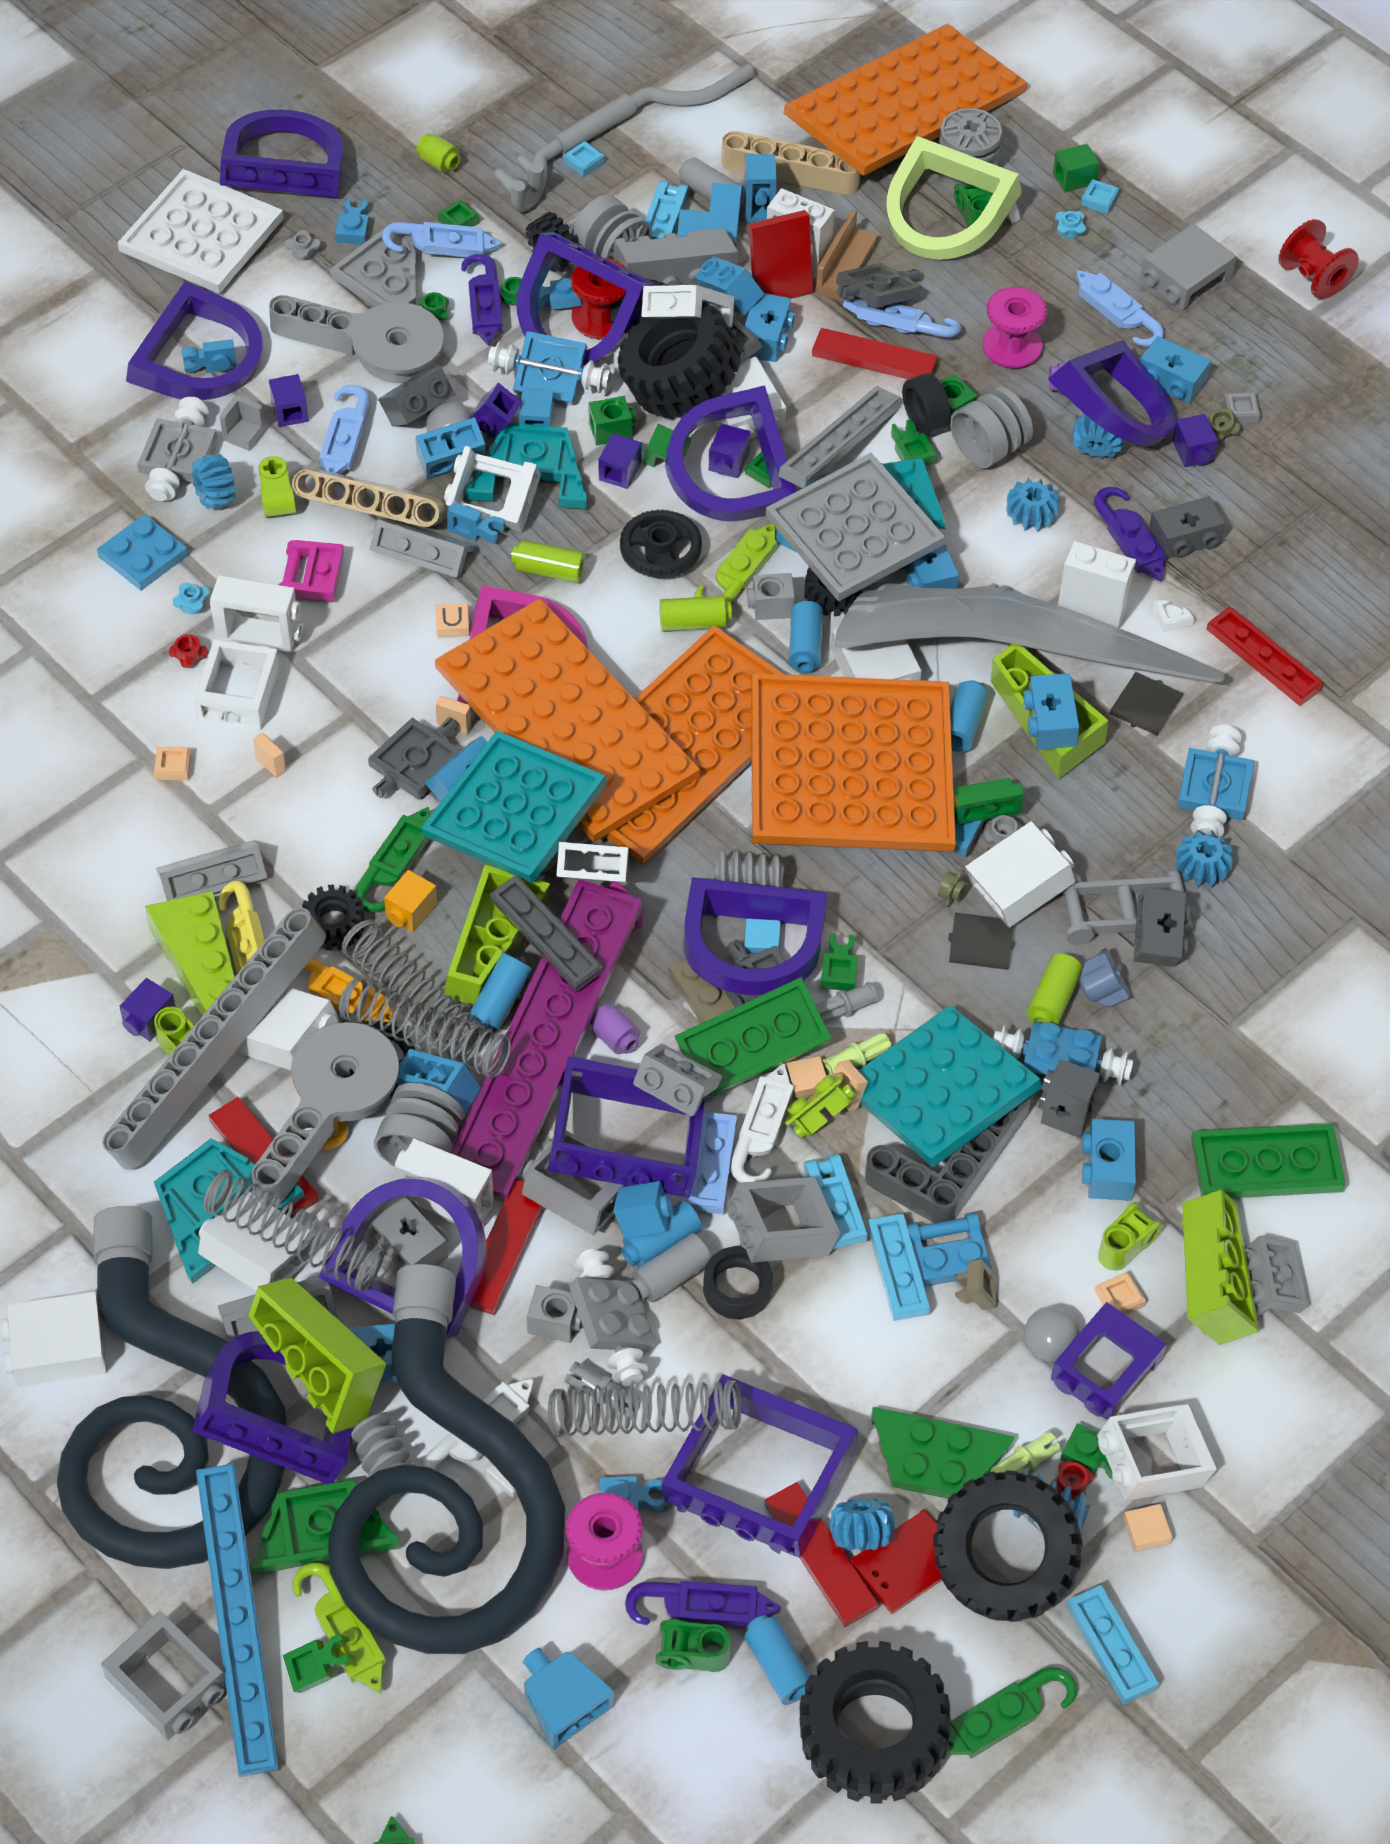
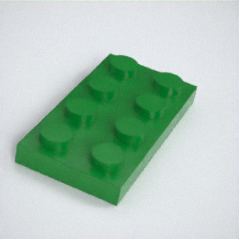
M802 977L675 1035V1040L683 1055L722 1076L718 1088L706 1095L705 1100L832 1042V1038Z
M1333 1123L1192 1132L1191 1142L1201 1196L1218 1190H1223L1230 1198L1338 1193L1344 1191L1345 1180Z

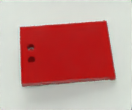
M925 1509L894 1530V1538L889 1541L888 1545L885 1547L878 1546L876 1550L866 1549L849 1560L859 1576L891 1614H894L942 1581L939 1569L936 1567L934 1559L935 1546L933 1545V1536L936 1533L938 1524Z

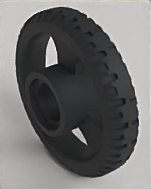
M664 509L646 511L641 513V515L638 514L636 517H633L623 528L620 536V552L627 565L639 574L658 579L660 577H663V579L671 578V576L676 577L681 575V573H685L696 564L702 550L701 534L695 523L683 514ZM690 540V550L684 557L676 561L677 542ZM632 546H645L647 561L637 556L632 550Z

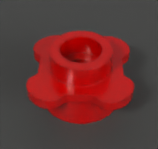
M185 634L175 640L174 645L169 648V655L176 657L182 667L189 668L199 658H205L208 655V649L206 646L200 645V640L196 636Z
M1061 1462L1058 1465V1476L1054 1479L1057 1481V1491L1061 1494L1069 1486L1071 1487L1072 1500H1075L1081 1492L1085 1493L1086 1498L1085 1490L1087 1485L1093 1482V1473L1079 1463ZM1074 1479L1075 1484H1070L1068 1480Z

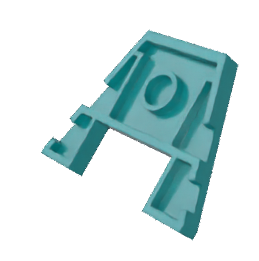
M509 423L500 431L489 448V455L487 457L523 466L524 461L536 464L541 472L540 480L561 482L558 507L587 509V496L582 486V478L577 468L568 428ZM476 470L472 482H468L465 487V499L493 501L497 477L502 476Z
M923 458L881 463L938 529H946V523Z
M212 1138L154 1181L185 1271L192 1283L216 1266L198 1254L200 1228L206 1220L216 1217L212 1213L204 1211L203 1207L204 1198L210 1184L225 1169L233 1174L232 1185L238 1178H244V1185L238 1198L253 1184L252 1170L255 1164L251 1163L245 1156ZM226 1178L224 1179L218 1190L215 1202L224 1188ZM241 1181L235 1187L230 1197V1200H232L235 1194L237 1193ZM268 1181V1182H266V1183H264V1184H272V1183H274V1182H273V1181ZM294 1185L286 1198L280 1203L278 1210L282 1211L288 1203L291 1202L295 1205L304 1198L303 1190L299 1186ZM225 1201L215 1213L223 1211Z

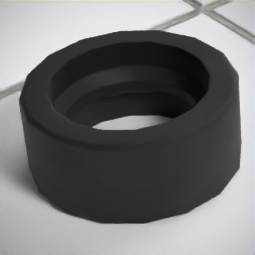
M925 373L906 380L902 388L903 404L908 418L915 424L916 431L928 436L946 429L951 422V410L947 395L938 379L931 373Z
M741 1246L721 1249L710 1258L705 1266L703 1292L706 1302L716 1313L729 1319L741 1320L753 1317L766 1307L771 1298L773 1273L768 1261L751 1263L746 1249ZM729 1268H746L754 1272L758 1277L759 1288L757 1292L749 1297L731 1298L721 1293L717 1288V1276Z

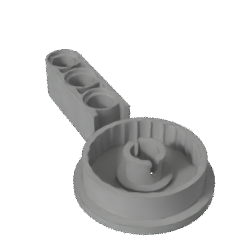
M287 295L276 296L269 302L270 328L274 334L353 355L354 348L362 366L371 375L384 381L406 382L425 369L433 368L443 349L444 332L440 322L431 312L415 304L405 302L384 303L364 313L357 314Z
M336 1023L314 1031L298 1046L293 1056L291 1074L294 1087L301 1101L252 1170V1181L256 1184L255 1198L257 1199L262 1191L268 1190L265 1206H269L271 1201L277 1196H280L281 1202L286 1198L334 1131L333 1120L354 1121L365 1118L379 1110L389 1098L398 1080L399 1060L393 1044L378 1030L359 1023ZM290 1154L294 1155V1156H291V1157H283V1156H285V1155H290ZM268 1181H273V1182H274V1183H272V1184H264V1183H266V1182H268ZM264 1194L263 1197L260 1199L259 1203L262 1204V1202H263V1200H264V1197H265V1194Z

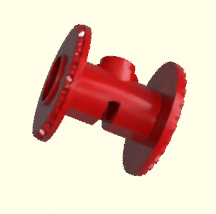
M1312 219L1304 222L1301 226L1299 225L1289 235L1279 251L1278 261L1285 270L1298 268L1305 278L1314 277L1311 284V293L1318 299H1325L1344 288L1355 274L1359 264V257L1352 248L1342 249L1335 254L1330 250H1326V246L1322 243L1326 235V225L1321 220Z
M607 259V260H609V261H611V262H613V263H615V264H617V265H619V266L625 268L624 265H623V264H620L618 261H614L613 259ZM577 266L571 276V287L573 292L582 299V305L572 309L573 325L584 336L603 340L612 327L610 321L611 307L614 302L626 295V290Z

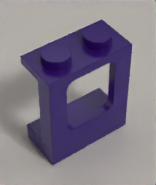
M1106 1302L1054 1362L1050 1379L1054 1381L1055 1386L1061 1392L1073 1395L1084 1403V1406L1090 1413L1098 1417L1102 1416L1108 1421L1110 1417L1115 1416L1117 1407L1149 1369L1154 1371L1162 1362L1167 1344ZM1100 1336L1106 1337L1133 1358V1362L1109 1389L1100 1388L1073 1366L1094 1340Z

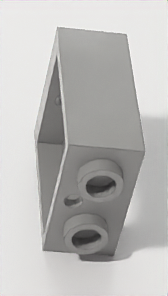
M566 1130L564 1143L599 1149ZM551 1139L544 1147L542 1154L536 1160L531 1159L526 1164L522 1172V1178H524L522 1195L594 1236L615 1214L613 1210L618 1189L628 1186L593 1180L603 1186V1188L589 1201L549 1177L554 1172L547 1171L553 1140Z
M815 1177L738 1183L727 1203L728 1216L734 1221L739 1233L741 1246L746 1249L751 1263L829 1256L840 1235L839 1228ZM793 1205L803 1229L768 1232L757 1208Z
M161 1611L157 1612L101 1662L105 1678L167 1740L176 1733L182 1734L194 1722L195 1715L205 1706L211 1707L217 1703L226 1688L223 1671ZM170 1640L205 1676L164 1713L129 1676Z

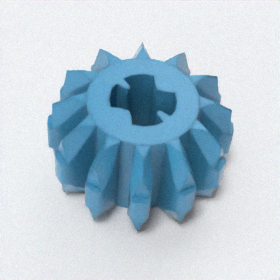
M1084 413L1082 417H1077L1073 427L1074 433L1072 438L1073 445L1079 448V453H1088L1090 458L1098 456L1103 460L1105 455L1114 457L1116 452L1121 451L1124 445L1123 439L1106 431Z
M210 454L193 462L191 475L200 503L207 509L222 508L225 505L231 504L235 500L236 486L228 460L221 454Z
M1028 478L1025 484L1017 481L1014 488L1010 489L1007 495V516L1012 517L1013 525L1022 524L1024 530L1029 526L1034 527L1036 531L1039 530L1041 525L1049 527L1052 520H1055L1056 516H1058V493L1054 492L1052 484L1043 485L1042 479L1038 482H1032Z
M1198 830L1193 834V837L1185 835L1181 845L1176 850L1177 871L1184 873V881L1195 880L1197 887L1202 882H1206L1210 887L1215 884V881L1223 882L1229 870L1232 869V846L1225 845L1224 836L1214 838L1212 831L1207 835H1202Z
M863 1497L860 1500L849 1499L847 1503L840 1502L836 1505V1508L831 1510L830 1532H832L836 1546L846 1547L849 1551L857 1549L863 1552L866 1549L876 1550L878 1546L885 1547L894 1538L895 1517H893L889 1504L884 1501H878L875 1498L868 1500Z

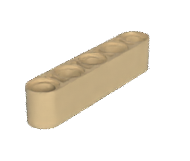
M739 131L728 132L722 137L721 163L724 168L730 171L745 174V154H775L777 181L843 195L854 194L860 188L861 174L830 150Z
M321 469L301 470L294 476L292 481L295 493L302 498L422 527L441 524L447 516L446 504L437 497ZM308 475H311L316 482L315 489L312 492L305 485ZM338 482L342 483L346 489L345 496L342 499L335 493V486ZM368 489L372 490L375 494V502L372 506L368 505L365 501V493ZM398 496L405 502V509L402 513H399L394 506V501ZM428 503L435 509V517L432 521L427 519L424 514V508Z

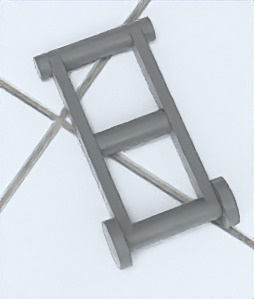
M1171 871L1167 874V877L1082 882L1081 876L1073 873L1075 883L1060 893L1065 896L1071 927L1066 931L1067 941L1071 944L1080 945L1091 941L1094 934L1135 932L1137 915L1131 892H1142L1146 887L1184 892L1180 872ZM1118 893L1123 919L1084 922L1078 895ZM1191 916L1188 923L1184 924V934H1189L1194 930Z

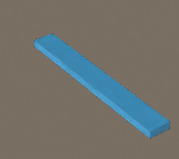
M233 1463L196 1470L238 1775L239 1777L277 1771L279 1768L235 1465Z

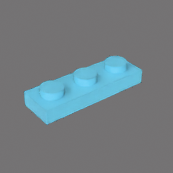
M904 1214L869 1219L867 1227L893 1321L929 1315L930 1306Z
M1102 1585L1067 1600L1066 1607L1122 1705H1126L1157 1690L1158 1681Z

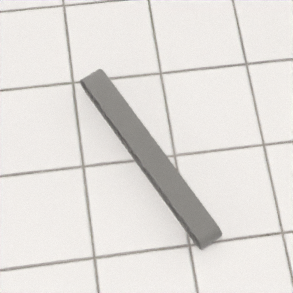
M296 908L282 919L106 1132L102 1141L103 1148L123 1169L134 1170L145 1162L323 945L326 937L325 931L307 909Z

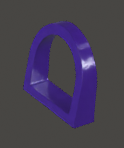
M274 109L247 114L234 121L226 131L221 155L220 185L338 197L343 156L342 137L338 130L330 123L304 112ZM280 131L304 135L317 142L325 150L328 161L326 164L245 156L239 155V152L246 142L258 135Z
M554 232L540 233L517 293V316L523 335L526 336L527 331L547 335L539 319L538 299L541 287L558 255L626 290V295L610 331L596 346L586 350L583 365H586L590 360L597 363L610 357L621 346L623 339L628 338V331L632 326H636L642 314L644 286H655L656 284Z
M184 281L128 362L126 382L176 399L197 397L204 401L226 396L245 385L255 374L262 352L260 329L253 317L238 304ZM188 313L231 328L242 338L247 350L246 356L236 368L223 375L210 378L186 376L155 363L154 360Z
M1124 340L1071 359L1048 378L1051 384L1093 422L1123 440L1138 445H1155L1174 429L1175 415L1166 393L1130 350ZM1103 369L1106 370L1141 403L1149 415L1151 425L1140 423L1122 412L1110 401L1089 375Z
M765 385L706 400L688 411L676 425L666 449V473L674 492L695 512L721 521L746 520L766 516V507L797 492L795 484L778 476L779 468L787 462V457ZM750 415L773 490L741 498H722L705 492L691 480L686 472L682 454L685 440L695 429L706 423Z
M692 877L684 924L683 950L685 958L692 970L703 980L717 988L738 994L764 995L800 977L804 981L814 971L819 961L827 892ZM709 914L744 919L778 920L780 923L807 926V932L801 948L787 961L769 968L746 969L733 966L716 957L704 943L701 936L703 916Z
M407 1177L378 1186L362 1197L347 1215L341 1227L342 1236L331 1256L326 1260L325 1269L329 1271L335 1266L343 1243L350 1235L354 1234L353 1246L345 1260L338 1267V1276L342 1277L348 1272L351 1259L362 1242L371 1220L379 1209L392 1199L411 1195L432 1200L449 1213L461 1237L462 1259L456 1277L452 1321L447 1326L446 1339L458 1335L480 1284L486 1264L487 1247L485 1232L477 1212L459 1191L436 1179ZM349 1241L348 1244L346 1245V1247H345V1249H344V1251H343L342 1256H343L344 1253L346 1252V1250H347V1248H348V1246H349V1244H350V1241ZM356 1268L350 1274L351 1283H355L358 1273ZM321 1269L318 1278L391 1314L393 1313L394 1287L375 1278L365 1291L360 1292L356 1290L355 1286L350 1287L348 1285L347 1277L342 1280H336L334 1271L325 1274L323 1269Z
M259 1331L244 1333L228 1341L220 1350L206 1374L192 1432L323 1483H333L348 1461L352 1428L332 1434L326 1426L324 1440H321L227 1403L226 1396L231 1369L236 1365L254 1359L272 1360L286 1365L285 1358L281 1352L274 1353Z

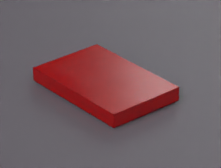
M802 210L748 224L752 278L763 293L786 298L813 293L810 222L807 211Z

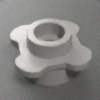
M301 230L292 239H287L284 245L287 250H291L294 258L308 260L314 256L315 249L320 248V240L313 239L307 231Z
M997 816L992 819L990 830L984 833V839L988 843L998 844L1022 828V825L1010 816Z

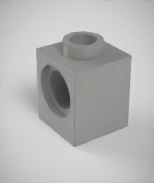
M792 573L753 575V588L747 589L748 608L754 607L755 620L791 618V608L795 604Z
M536 1285L527 1314V1333L570 1343L574 1330L580 1331L582 1326L572 1293ZM553 1312H561L564 1314L562 1317L558 1318L549 1316V1314Z

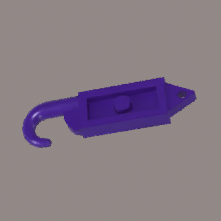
M473 254L464 259L461 264V270L465 272L470 264L481 263L485 266V274L473 277L468 282L473 334H478L490 346L498 333L503 332L497 266L490 256Z
M1105 487L1099 490L1095 495L1094 505L1108 526L1107 530L1126 557L1136 559L1134 570L1137 574L1143 572L1161 582L1163 579V564L1166 562L1167 555L1137 512L1127 509L1112 511L1105 501L1111 495H1117L1124 500H1128L1129 496L1127 493L1117 487Z
M680 1581V1583L641 1582L631 1588L625 1600V1608L629 1617L642 1625L650 1623V1619L640 1615L636 1609V1603L642 1597L664 1598V1607L671 1619L683 1620L689 1623L716 1624L725 1627L747 1628L748 1624L755 1618L762 1615H767L769 1618L781 1611V1606L759 1593L757 1586Z

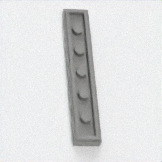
M879 386L874 387L779 468L778 476L801 488L810 485L901 407L902 398Z

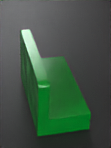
M1010 778L953 788L954 818L956 824L960 825L992 819L1001 815L1008 816L1021 813L1024 800V791L1021 783L1013 784Z

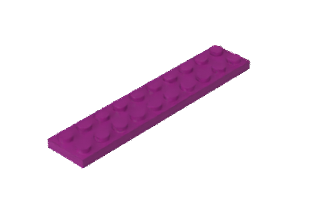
M578 879L559 921L603 966V973L578 992H575L542 956L506 1033L511 1045L507 1063L499 1075L494 1078H485L481 1090L450 1152L453 1155L492 1170L493 1195L504 1200L506 1197L508 1198L516 1180L521 1175L562 1085L568 1056L574 1057L643 908L642 899L582 879ZM501 1043V1046H500V1048H499V1050H498V1052H497V1054H496V1056H495V1058H494V1061H493L492 1065H493L494 1062L496 1061V1059H497V1057H498V1055H499V1053H500V1051H501L502 1043ZM499 1062L490 1072H488L489 1074H491L496 1069Z

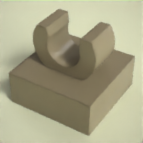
M981 1259L968 1261L967 1272L956 1275V1280L962 1286H967V1288L963 1291L955 1292V1296L965 1304L974 1301L982 1310L996 1308L997 1275Z

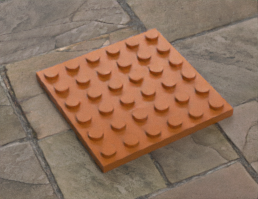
M752 673V843L954 852L956 841L949 682Z

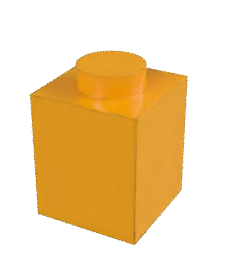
M407 870L384 897L385 913L388 920L395 926L404 927L414 933L437 906L436 885Z

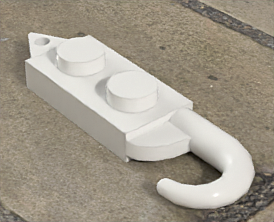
M785 1064L780 1065L766 1077L760 1076L730 1164L732 1175L739 1183L766 1181L772 1173L770 1168H766L759 1176H750L744 1171V1164L748 1155L762 1156L774 1149L794 1093V1085H791L789 1082Z
M533 1379L508 1385L502 1382L483 1401L516 1425L529 1412L528 1401L533 1387ZM449 1433L427 1454L423 1460L422 1467H430L435 1470L436 1466L448 1455L461 1462L477 1461L482 1454ZM459 1477L453 1479L458 1485L460 1484L461 1479Z

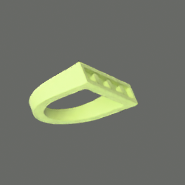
M917 136L895 173L888 189L887 213L892 233L906 250L923 258L942 260L969 254L990 240L1022 194L1019 174ZM925 169L936 171L993 193L984 211L971 226L951 236L929 237L916 232L905 222L902 216L905 200Z

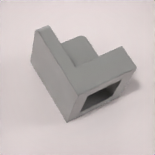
M235 395L220 414L223 440L248 451L253 448L266 431L262 405L241 396Z

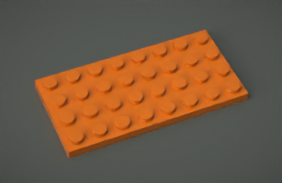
M947 23L785 104L783 114L864 176L907 154L917 136L929 141L941 136L940 129L943 119L951 112L965 108H975L988 112L1026 92L1028 82Z
M540 598L435 659V668L494 733L496 731L502 732L606 776L607 786L577 824L593 843L700 777L698 766Z
M714 625L634 698L700 769L699 778L604 836L618 847H628L629 855L642 865L648 862L751 763L752 673L783 674Z

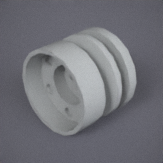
M965 108L951 112L943 119L940 129V145L998 166L1002 128L994 115L980 109ZM940 173L946 181L953 185H970Z
M609 194L598 196L590 201L580 212L572 229V233L575 236L573 241H576L578 245L603 258L613 260L614 239L624 238L626 242L636 241V238L639 236H649L650 240L652 238V229L649 223L639 218L636 213L629 211L625 204Z
M1003 386L992 388L987 394H983L976 401L969 402L959 408L951 416L950 426L957 447L966 459L979 468H989L1002 460L1008 453H1013L1019 447L1028 444L1032 439V421L1025 405L1016 394Z
M421 1083L399 1085L392 1094L391 1103L386 1109L387 1116L381 1122L373 1141L374 1149L382 1159L394 1167L401 1150H407L413 1139L450 1153L452 1149L451 1142L458 1134V1128L464 1119V1111L458 1101L435 1087Z

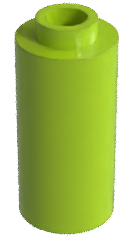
M522 540L519 545H514L511 564H515V569L518 572L579 584L585 565V552Z
M724 596L659 599L661 631L710 629L713 625L717 628H726V621H732L731 602H725Z
M1056 953L1051 956L1026 1010L1027 1017L1032 1024L1035 1021L1059 1024L1083 969L1081 963L1074 957L1064 953Z

